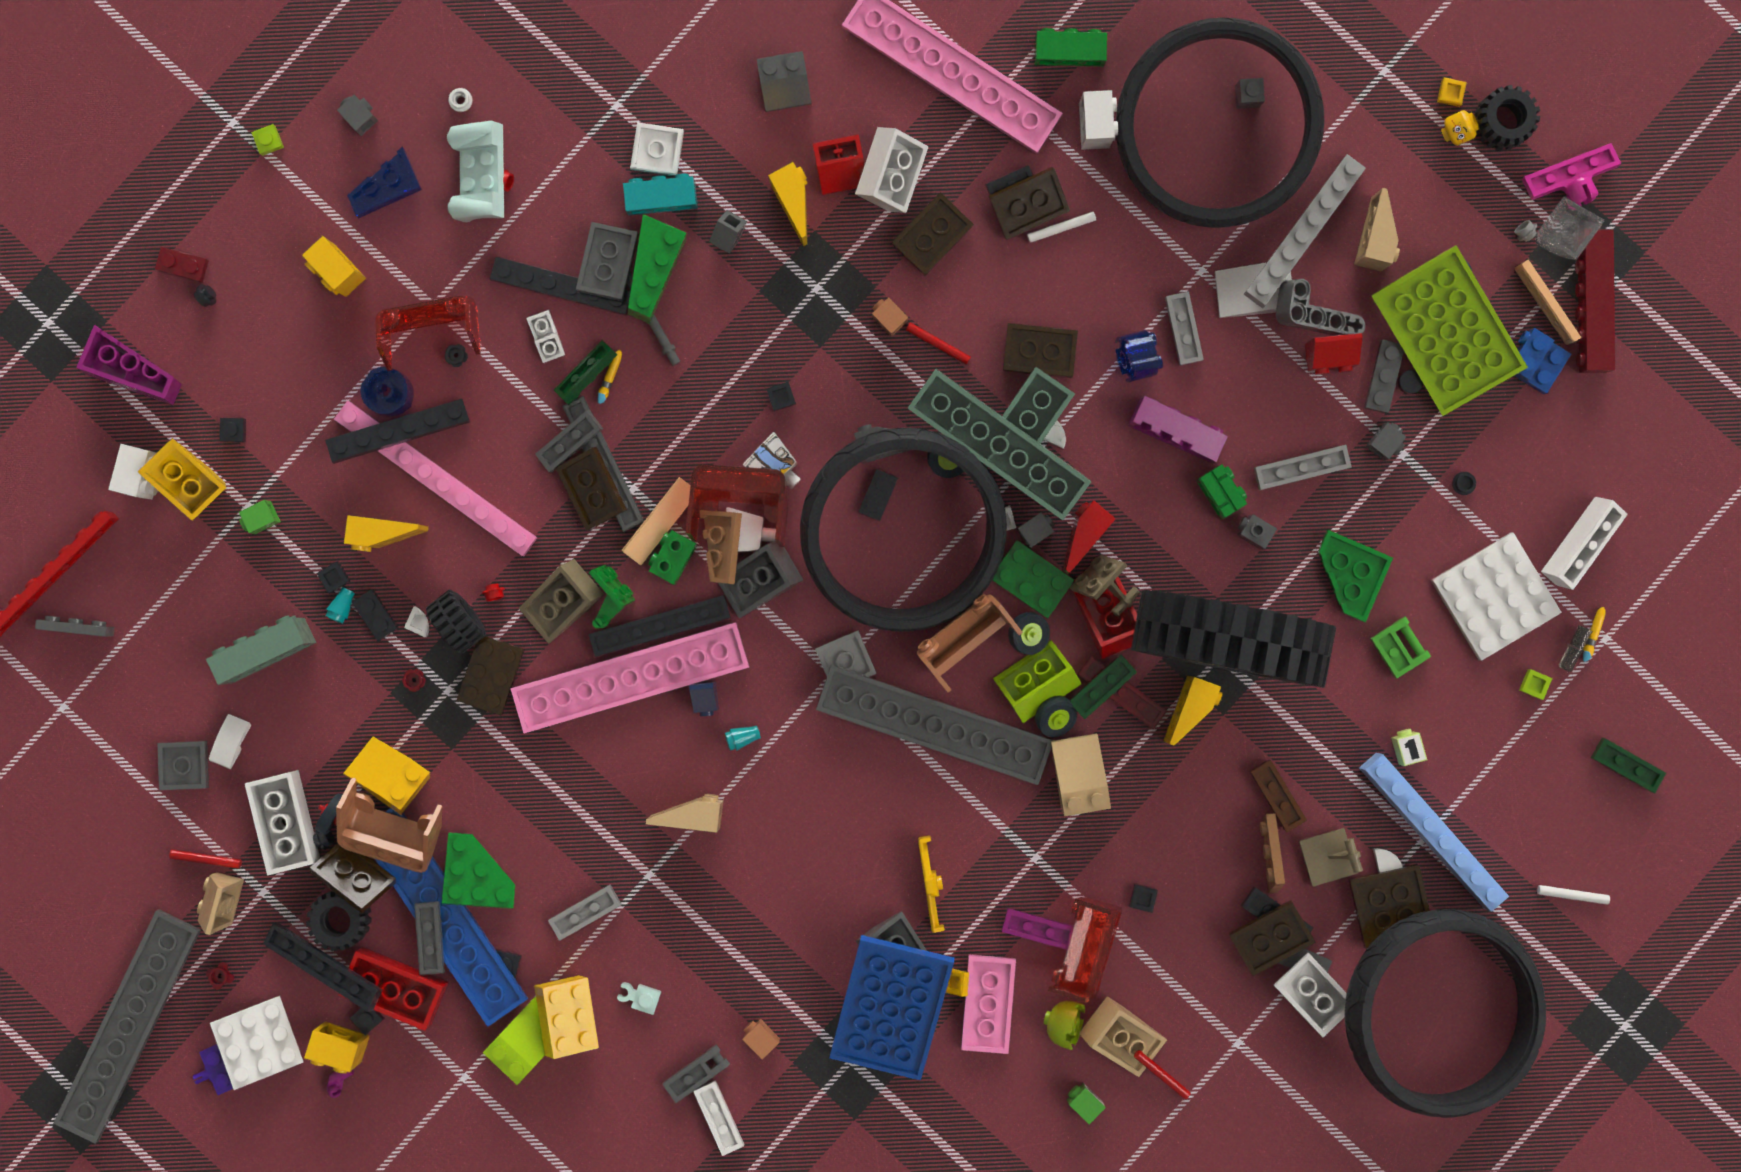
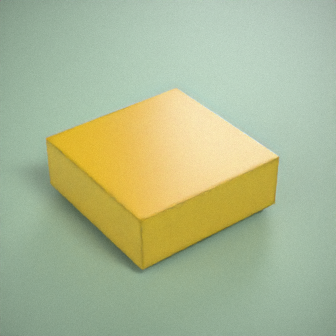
M1444 77L1441 80L1437 102L1460 107L1463 102L1467 82Z
M952 969L946 993L961 997L968 996L969 972Z

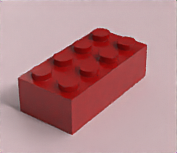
M364 947L355 951L349 966L351 970L383 989L373 1010L424 1031L432 1025L448 986V981L431 974L419 975L418 969Z

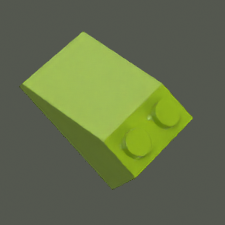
M536 996L483 1052L516 1085L545 1056Z

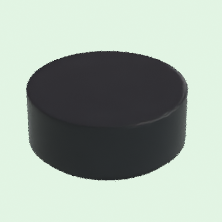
M1408 370L1400 375L1398 386L1402 392L1413 394L1422 388L1423 382L1415 370Z

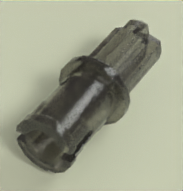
M1578 625L1570 644H1566L1568 648L1559 664L1560 668L1568 672L1573 670L1580 654L1585 652L1583 649L1593 631Z

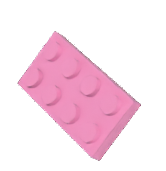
M981 955L968 956L967 972H969L968 996H965L961 1050L1009 1053L1016 966L1015 958Z

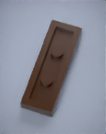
M1270 759L1249 771L1285 832H1289L1307 821Z

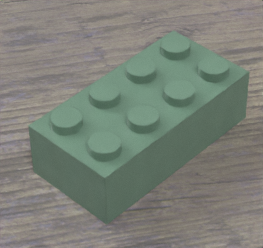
M1035 367L1002 416L1041 444L1075 393Z
M289 615L282 617L276 621L277 625L271 627L264 626L254 631L255 636L241 637L233 641L234 646L227 648L224 646L212 651L213 656L207 658L206 661L217 684L235 683L317 643L306 619L296 618V616L289 617Z

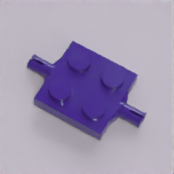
M216 1044L199 1052L205 1065V1070L193 1075V1080L202 1076V1078L194 1081L195 1084L209 1079L213 1083L217 1095L233 1089L218 1045Z

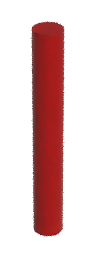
M909 323L906 331L967 365L971 356L913 323Z
M172 849L169 854L170 859L240 869L242 864L241 859Z
M1138 1050L1135 1052L1134 1058L1181 1097L1184 1099L1189 1098L1191 1092L1142 1051Z

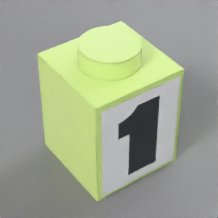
M1405 729L1398 731V736L1391 737L1399 765L1407 766L1427 760L1419 732Z

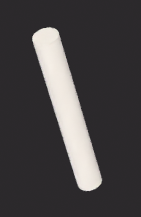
M1090 212L1027 234L1029 243L1096 221V216L1094 212Z
M1538 885L1537 894L1607 905L1610 903L1609 895Z

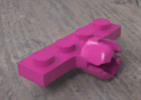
M1612 143L1526 175L1522 181L1531 200L1557 190H1562L1565 192L1571 206L1576 208L1581 207L1582 202L1586 205L1598 196V191L1592 177L1619 167L1621 162Z

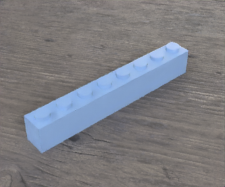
M1375 753L1359 767L1484 909L1492 912L1509 897L1383 754Z

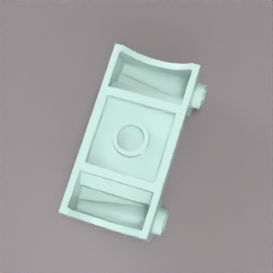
M485 121L452 126L447 134V141L454 150L460 151V195L451 197L448 203V212L453 219L462 222H470L481 218H504L503 124Z

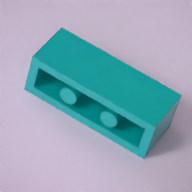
M677 174L675 178L666 179L665 176H655L649 181L633 178L629 179V183H623L625 209L628 216L698 209L695 180L689 174Z

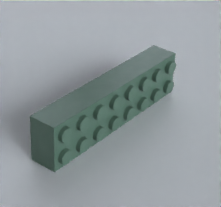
M938 369L934 370L908 407L910 411L939 432L964 445L978 460L1061 520L1065 519L1091 483V480Z

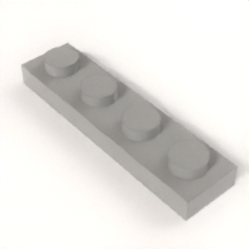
M1342 445L1254 468L1258 488L1263 490L1348 469L1352 466L1347 446Z

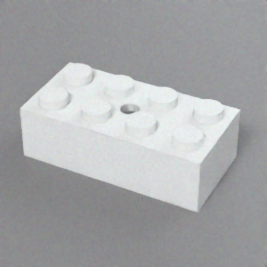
M299 770L245 783L267 876L317 862L320 859L318 847L313 841L314 831ZM283 818L286 821V825H284L282 822Z

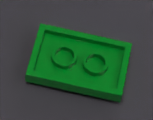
M1016 540L1000 563L992 581L1048 619L1074 582V579Z

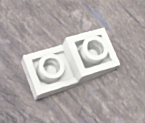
M549 310L526 318L543 363L565 355Z
M228 714L217 735L209 761L231 769L242 750L240 745L251 724Z

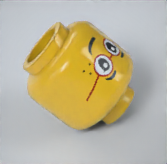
M1462 110L1447 117L1444 121L1445 128L1441 129L1446 142L1451 140L1454 145L1458 146L1474 139L1477 134L1476 131L1479 130V125L1472 112L1468 113Z

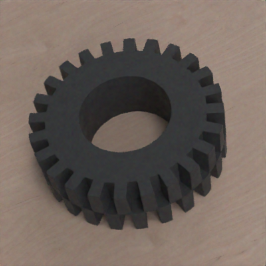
M1142 590L1131 650L1212 668L1325 688L1336 626L1312 619L1300 618L1295 615L1276 613L1271 610L1231 604L1220 600H1209L1171 592Z

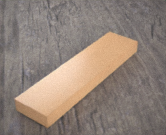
M1527 260L1515 267V271L1563 342L1568 345L1580 339L1581 336L1531 262Z
M679 477L622 551L642 565L661 541L664 534L669 531L695 498L698 491Z

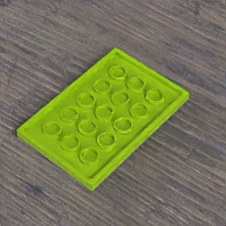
M1457 245L1371 295L1442 416L1528 368Z

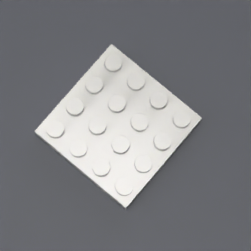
M1513 532L1431 580L1479 661L1484 660L1562 613Z

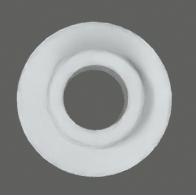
M457 88L449 95V104L457 112L467 111L472 105V96L464 88ZM464 97V103L458 104V98Z

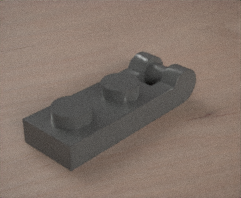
M717 1044L663 1082V1086L675 1103L682 1100L730 1065L727 1058H723L719 1053L721 1050ZM711 1058L716 1063L712 1068L706 1062Z

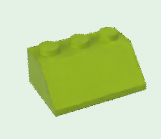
M1052 640L1048 641L1045 648L1039 653L1027 655L993 678L1023 723L1035 716L1039 706L1047 699L1054 696H1065L1082 684L1072 666Z

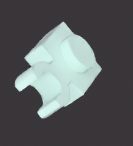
M623 982L621 987L628 990V995L623 996L619 994L617 999L621 1002L631 1000L633 1001L631 1008L654 1015L661 991L639 984L637 990H635L631 984Z

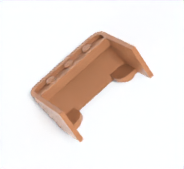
M983 594L975 599L971 607L930 640L926 639L918 646L917 655L944 689L950 692L951 688L941 677L942 674L1006 623L1018 635H1021L1023 632L992 595Z
M351 778L336 807L337 842L346 850L415 872H425L431 862L442 827L443 806L438 805L433 815H422L418 822L374 809L372 798L365 793H357L356 779Z

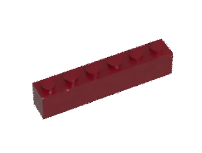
M1586 229L1578 233L1575 239V249L1578 250V260L1575 263V272L1578 274V283L1575 287L1578 307L1576 308L1575 316L1576 320H1579V330L1577 332L1581 336L1576 341L1579 344L1576 365L1579 367V373H1608L1615 370L1614 229Z

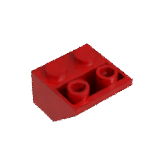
M859 134L813 143L822 195L857 189L865 166Z

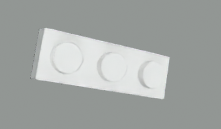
M716 1080L694 1090L693 1092L722 1156L744 1147V1142Z

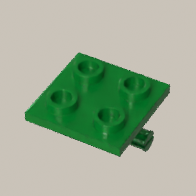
M603 565L589 572L607 594L595 620L592 622L595 628H605L608 626L616 614L625 606L635 601L632 596V590L627 585L621 584L617 579L618 575L615 570Z

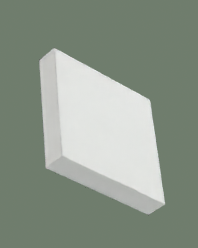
M637 122L630 169L675 177L678 174L684 130Z

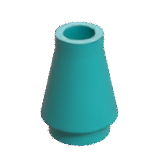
M342 587L338 595L327 607L325 616L343 624L345 619L348 620L355 593Z
M757 725L729 729V732L724 733L730 751L734 749L738 751L755 740L761 739Z

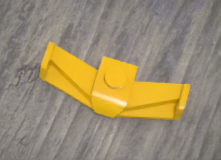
M929 835L919 837L918 843L931 930L933 933L945 930L943 924L939 925L935 897L939 896V890L943 889L941 875L937 876L936 870L931 871L927 842L931 841V836Z

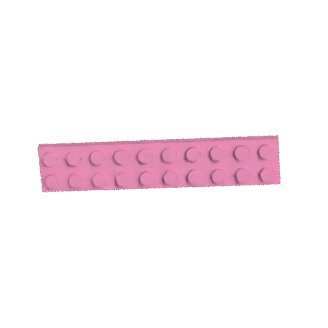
M858 0L842 24L843 29L1035 154L1039 152L1063 114L890 0Z
M735 622L511 688L523 733H527L749 668L739 629Z

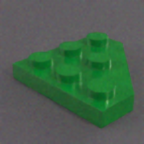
M1327 530L1318 549V554L1341 612L1359 621L1366 622L1393 557Z
M448 833L441 904L513 909L515 884L473 834Z

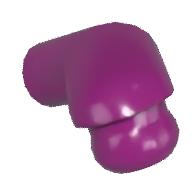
M354 1069L347 1073L334 1071L329 1075L327 1092L331 1098L340 1096L344 1079L354 1075Z

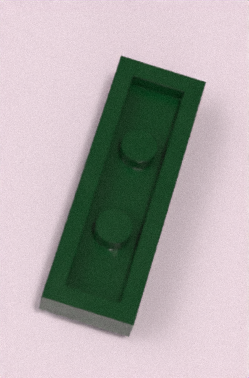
M601 340L554 391L569 405L579 397L580 393L596 379V376L606 366L611 364L617 354Z
M1119 655L1070 699V702L1080 716L1086 719L1134 676L1137 671L1122 655Z
M1601 738L1591 756V759L1651 793H1656L1666 775V772L1606 738Z

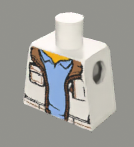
M774 432L743 463L748 470L774 487L783 481L790 489H793L801 480L792 471L797 465L796 460Z

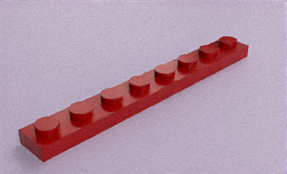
M101 511L97 513L91 520L93 523L87 529L83 528L75 535L76 539L70 545L64 546L58 552L59 556L54 561L48 562L42 568V573L37 578L35 577L26 583V589L21 594H17L9 600V606L4 611H0V637L119 520L113 512Z

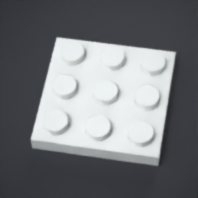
M280 996L210 1023L234 1090L304 1062Z

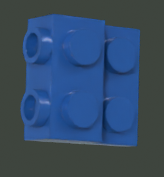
M1533 328L1529 331L1526 330L1518 341L1520 343L1518 351L1528 368L1514 376L1542 394H1547L1571 356V353L1553 343L1555 340Z

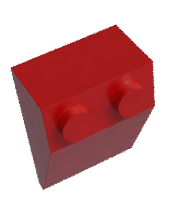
M1096 501L1083 503L1075 512L1078 517L1073 523L1062 572L1065 574H1069L1116 519Z
M1117 577L1113 582L1126 595L1127 593L1119 577ZM1108 588L1097 600L1074 592L1091 637L1102 659L1131 648L1137 612L1133 605L1130 608H1126L1117 617L1111 610L1120 600Z

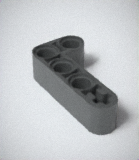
M1286 280L1280 285L1276 308V318L1280 324L1333 336L1364 332L1365 321L1361 316L1310 305L1311 287L1307 280Z

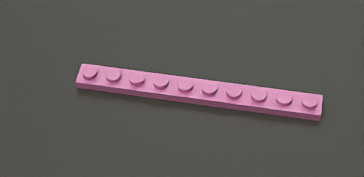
M348 400L334 418V420L351 432L379 424L378 421ZM407 442L378 450L382 455L521 556H525L536 541L537 537Z

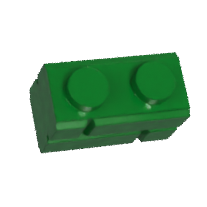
M1223 464L1196 480L1220 520L1247 504L1245 501L1247 498L1245 491L1241 486L1237 487L1232 480L1235 478L1233 472L1228 466L1224 467Z

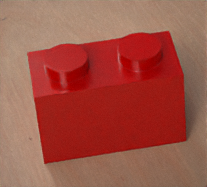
M1362 333L1318 337L1307 342L1305 350L1308 372L1315 371V375L1329 374L1331 369H1338L1339 373L1353 371L1352 367L1360 364Z

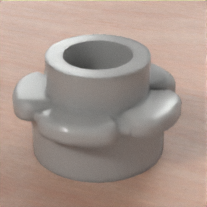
M1530 220L1521 223L1514 231L1518 236L1517 239L1519 241L1524 240L1525 242L1531 240L1537 234L1535 231L1537 224H1533Z

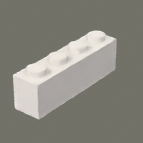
M1595 497L1541 572L1555 585L1573 590L1628 514L1613 500Z

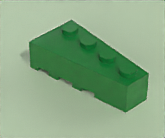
M644 214L634 267L628 315L650 324L685 244L687 233Z

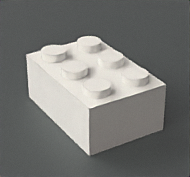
M877 127L855 194L887 211L906 213L929 146L896 128Z

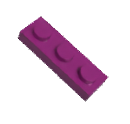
M1007 908L1001 931L1070 950L1076 927Z

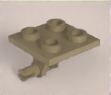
M1101 554L1091 561L1090 566L1075 579V582L1070 587L1072 591L1095 600L1108 588L1120 600L1111 610L1117 617L1126 608H1130L1133 605V600L1141 593L1133 586L1124 595L1113 581L1127 567V564Z
M1345 828L1299 841L1312 886L1363 871L1359 859L1361 857L1360 851L1356 849L1354 838L1347 839Z

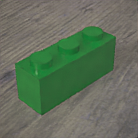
M1043 28L1041 31L1036 32L1034 65L1105 66L1107 61L1106 32H1101L1099 29L1078 32L1077 29L1073 28L1065 29L1064 32L1055 31L1053 28Z

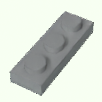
M1189 291L1166 296L1165 302L1179 366L1203 361L1204 358Z
M608 885L550 918L548 922L560 941L622 904L612 886Z

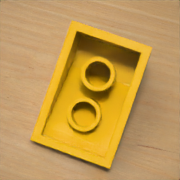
M794 162L771 173L768 177L782 208L802 245L805 246L807 245L805 185L808 183L801 166L796 168Z
M173 438L138 470L142 477L192 521L226 489L225 481Z
M348 515L344 544H350L352 550L371 552V547L381 548L427 532L428 526Z
M1187 676L1163 741L1175 745L1213 710L1214 705L1218 706L1222 697V692H1219L1221 686L1193 676Z
M375 737L370 739L343 773L349 779L355 778L356 784L400 815L430 779L429 771Z

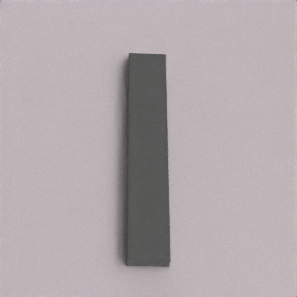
M584 396L573 400L569 405L565 404L562 406L570 423L586 410L591 411ZM599 432L582 448L584 452L593 447L598 448L627 508V511L616 516L623 532H626L642 524L644 519L602 432Z

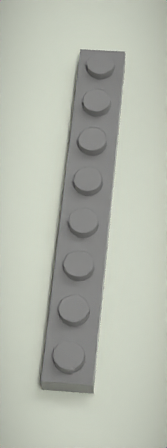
M1348 154L1343 158L1244 293L1246 297L1262 309L1266 306L1366 169L1363 165Z

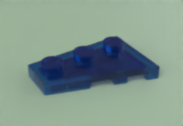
M403 146L397 151L398 154L389 162L385 161L380 166L381 169L372 177H367L347 195L358 219L422 190Z

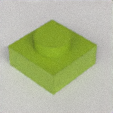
M274 124L251 132L258 151L262 156L284 148Z
M1528 669L1519 691L1544 700L1552 678Z

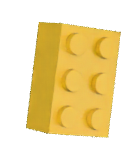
M578 975L534 986L545 1056L556 1059L599 1048L587 977Z

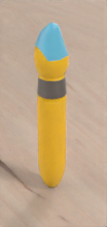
M621 350L615 352L617 356L609 365L602 387L598 391L599 404L603 403L609 395V389L621 362Z
M1604 607L1598 609L1586 645L1583 647L1584 662L1588 661L1594 654V646L1606 614Z

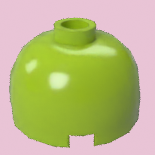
M1061 1001L1053 1007L1052 1011L1046 1012L1044 1025H1047V1034L1054 1044L1069 1050L1073 1049L1071 1044L1076 1045L1080 1036L1079 1033L1083 1027L1084 1020L1080 1019V1012L1085 1013V1005L1074 1001Z

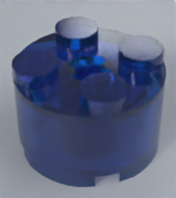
M1142 330L1116 338L1115 343L1119 342L1120 347L1115 349L1118 366L1122 375L1127 374L1129 377L1125 379L1128 383L1156 376L1158 370L1163 368L1162 358L1160 355H1157L1155 347L1157 339L1154 332L1149 333L1147 330Z
M378 367L371 370L360 388L364 404L372 411L388 417L398 416L408 410L412 405L414 397L413 386L408 377L389 367ZM388 387L391 389V392L388 393V396H385L384 392L387 391Z

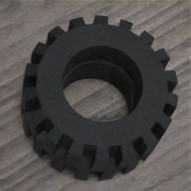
M1507 85L1504 89L1503 87L1497 88L1480 102L1479 108L1476 109L1474 114L1477 116L1476 120L1479 125V130L1476 132L1482 135L1480 140L1482 142L1488 141L1487 146L1490 148L1496 145V150H1502L1503 148L1509 150L1526 141L1536 131L1538 127L1536 124L1540 121V116L1536 115L1540 112V107H1535L1534 103L1537 102L1535 97L1531 99L1529 97L1531 93L1528 90L1522 92V87L1517 86L1513 89L1512 85ZM1498 107H1506L1514 112L1517 119L1515 129H1507L1498 122L1496 115Z
M450 589L426 607L428 618L434 628L454 650L460 653L466 652L486 636L485 627L472 607L458 593Z
M334 891L318 897L317 901L313 902L310 906L312 909L308 911L306 916L310 917V920L306 921V927H311L308 933L310 936L314 935L316 937L313 941L316 944L322 943L321 948H331V951L339 949L342 951L361 941L370 929L368 924L372 922V917H369V913H371L370 907L363 913H360ZM332 907H341L349 914L350 927L347 932L336 931L330 925L328 915Z

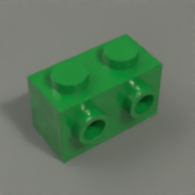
M671 530L670 533L666 532L659 543L662 548L658 554H653L648 565L651 566L649 572L676 585L698 544Z

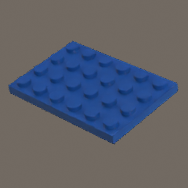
M861 935L830 1058L921 1080L954 965V957Z

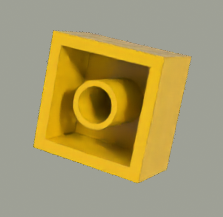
M324 236L302 254L307 260L305 263L306 267L313 274L323 278L321 283L335 295L340 293L347 297L366 279L344 253Z
M325 1021L312 1031L304 1058L311 1060L310 1063L316 1066H331L338 1073L351 1072L362 1062L370 1035L365 1036L361 1032Z

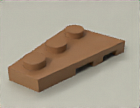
M700 510V517L704 518L705 524L703 537L707 539L708 544L706 557L710 582L735 584L742 513Z
M1266 814L1262 820L1263 822H1260L1261 836H1264L1263 855L1264 859H1266V877L1269 894L1278 893L1285 885L1276 815Z

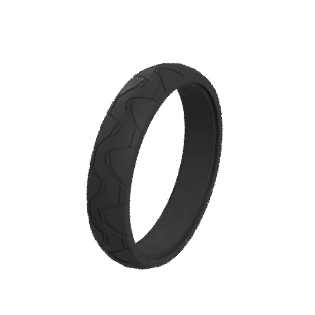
M1220 17L1199 20L1167 33L1149 47L1138 59L1130 71L1119 97L1116 121L1118 122V135L1116 139L1119 155L1128 177L1141 195L1158 210L1176 220L1200 227L1222 228L1243 225L1258 220L1282 206L1298 191L1309 176L1318 157L1323 139L1325 119L1322 94L1316 77L1305 58L1295 46L1280 34L1261 24L1243 19ZM1209 39L1240 40L1253 44L1271 54L1286 68L1299 90L1304 109L1305 125L1302 145L1298 157L1286 177L1264 196L1250 203L1231 208L1199 207L1177 199L1166 192L1145 168L1139 156L1134 137L1136 105L1145 83L1154 70L1176 51L1193 43Z
M892 428L873 432L856 439L839 450L827 461L811 484L804 501L800 520V543L804 562L811 578L824 597L846 616L859 623L895 632H910L938 626L955 618L972 606L975 599L986 591L997 573L1004 554L1007 532L1003 498L997 483L984 463L978 460L973 453H970V450L959 442L940 433L917 428ZM899 449H914L934 453L948 459L964 470L980 491L987 521L985 542L981 555L968 577L945 597L927 605L907 609H893L873 605L847 591L828 569L821 554L819 544V526L823 508L838 481L850 469L865 459L879 453Z
M1454 909L1431 910L1411 915L1398 921L1380 934L1370 944L1355 967L1348 986L1347 1002L1345 1003V1027L1351 1052H1353V1057L1358 1067L1370 1084L1379 1093H1382L1385 1098L1399 1107L1414 1113L1441 1118L1460 1117L1479 1112L1497 1103L1514 1090L1535 1062L1542 1045L1546 1026V1000H1544L1545 992L1542 980L1533 959L1525 951L1524 946L1505 928L1491 919L1476 913ZM1445 931L1476 933L1499 951L1514 978L1518 998V1014L1511 1042L1496 1066L1482 1079L1464 1089L1444 1094H1426L1404 1088L1384 1067L1373 1040L1371 1013L1379 982L1392 961L1416 941Z

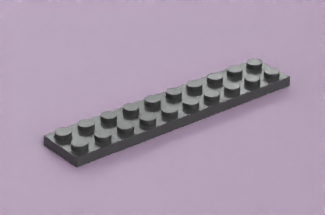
M831 665L816 707L818 711L1039 785L1051 750V741H1053Z
M160 909L156 910L53 1124L95 1144L99 1142L201 929Z

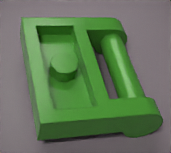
M1406 616L1370 638L1394 678H1399L1431 657L1428 650L1423 649L1408 624L1410 622ZM1398 630H1401L1416 653L1413 659L1397 636L1396 632Z

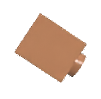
M890 298L885 301L881 299L872 308L874 310L872 318L891 337L908 322V317Z
M762 1019L757 1023L754 1021L750 1022L743 1030L745 1034L742 1040L761 1059L779 1044L780 1038Z

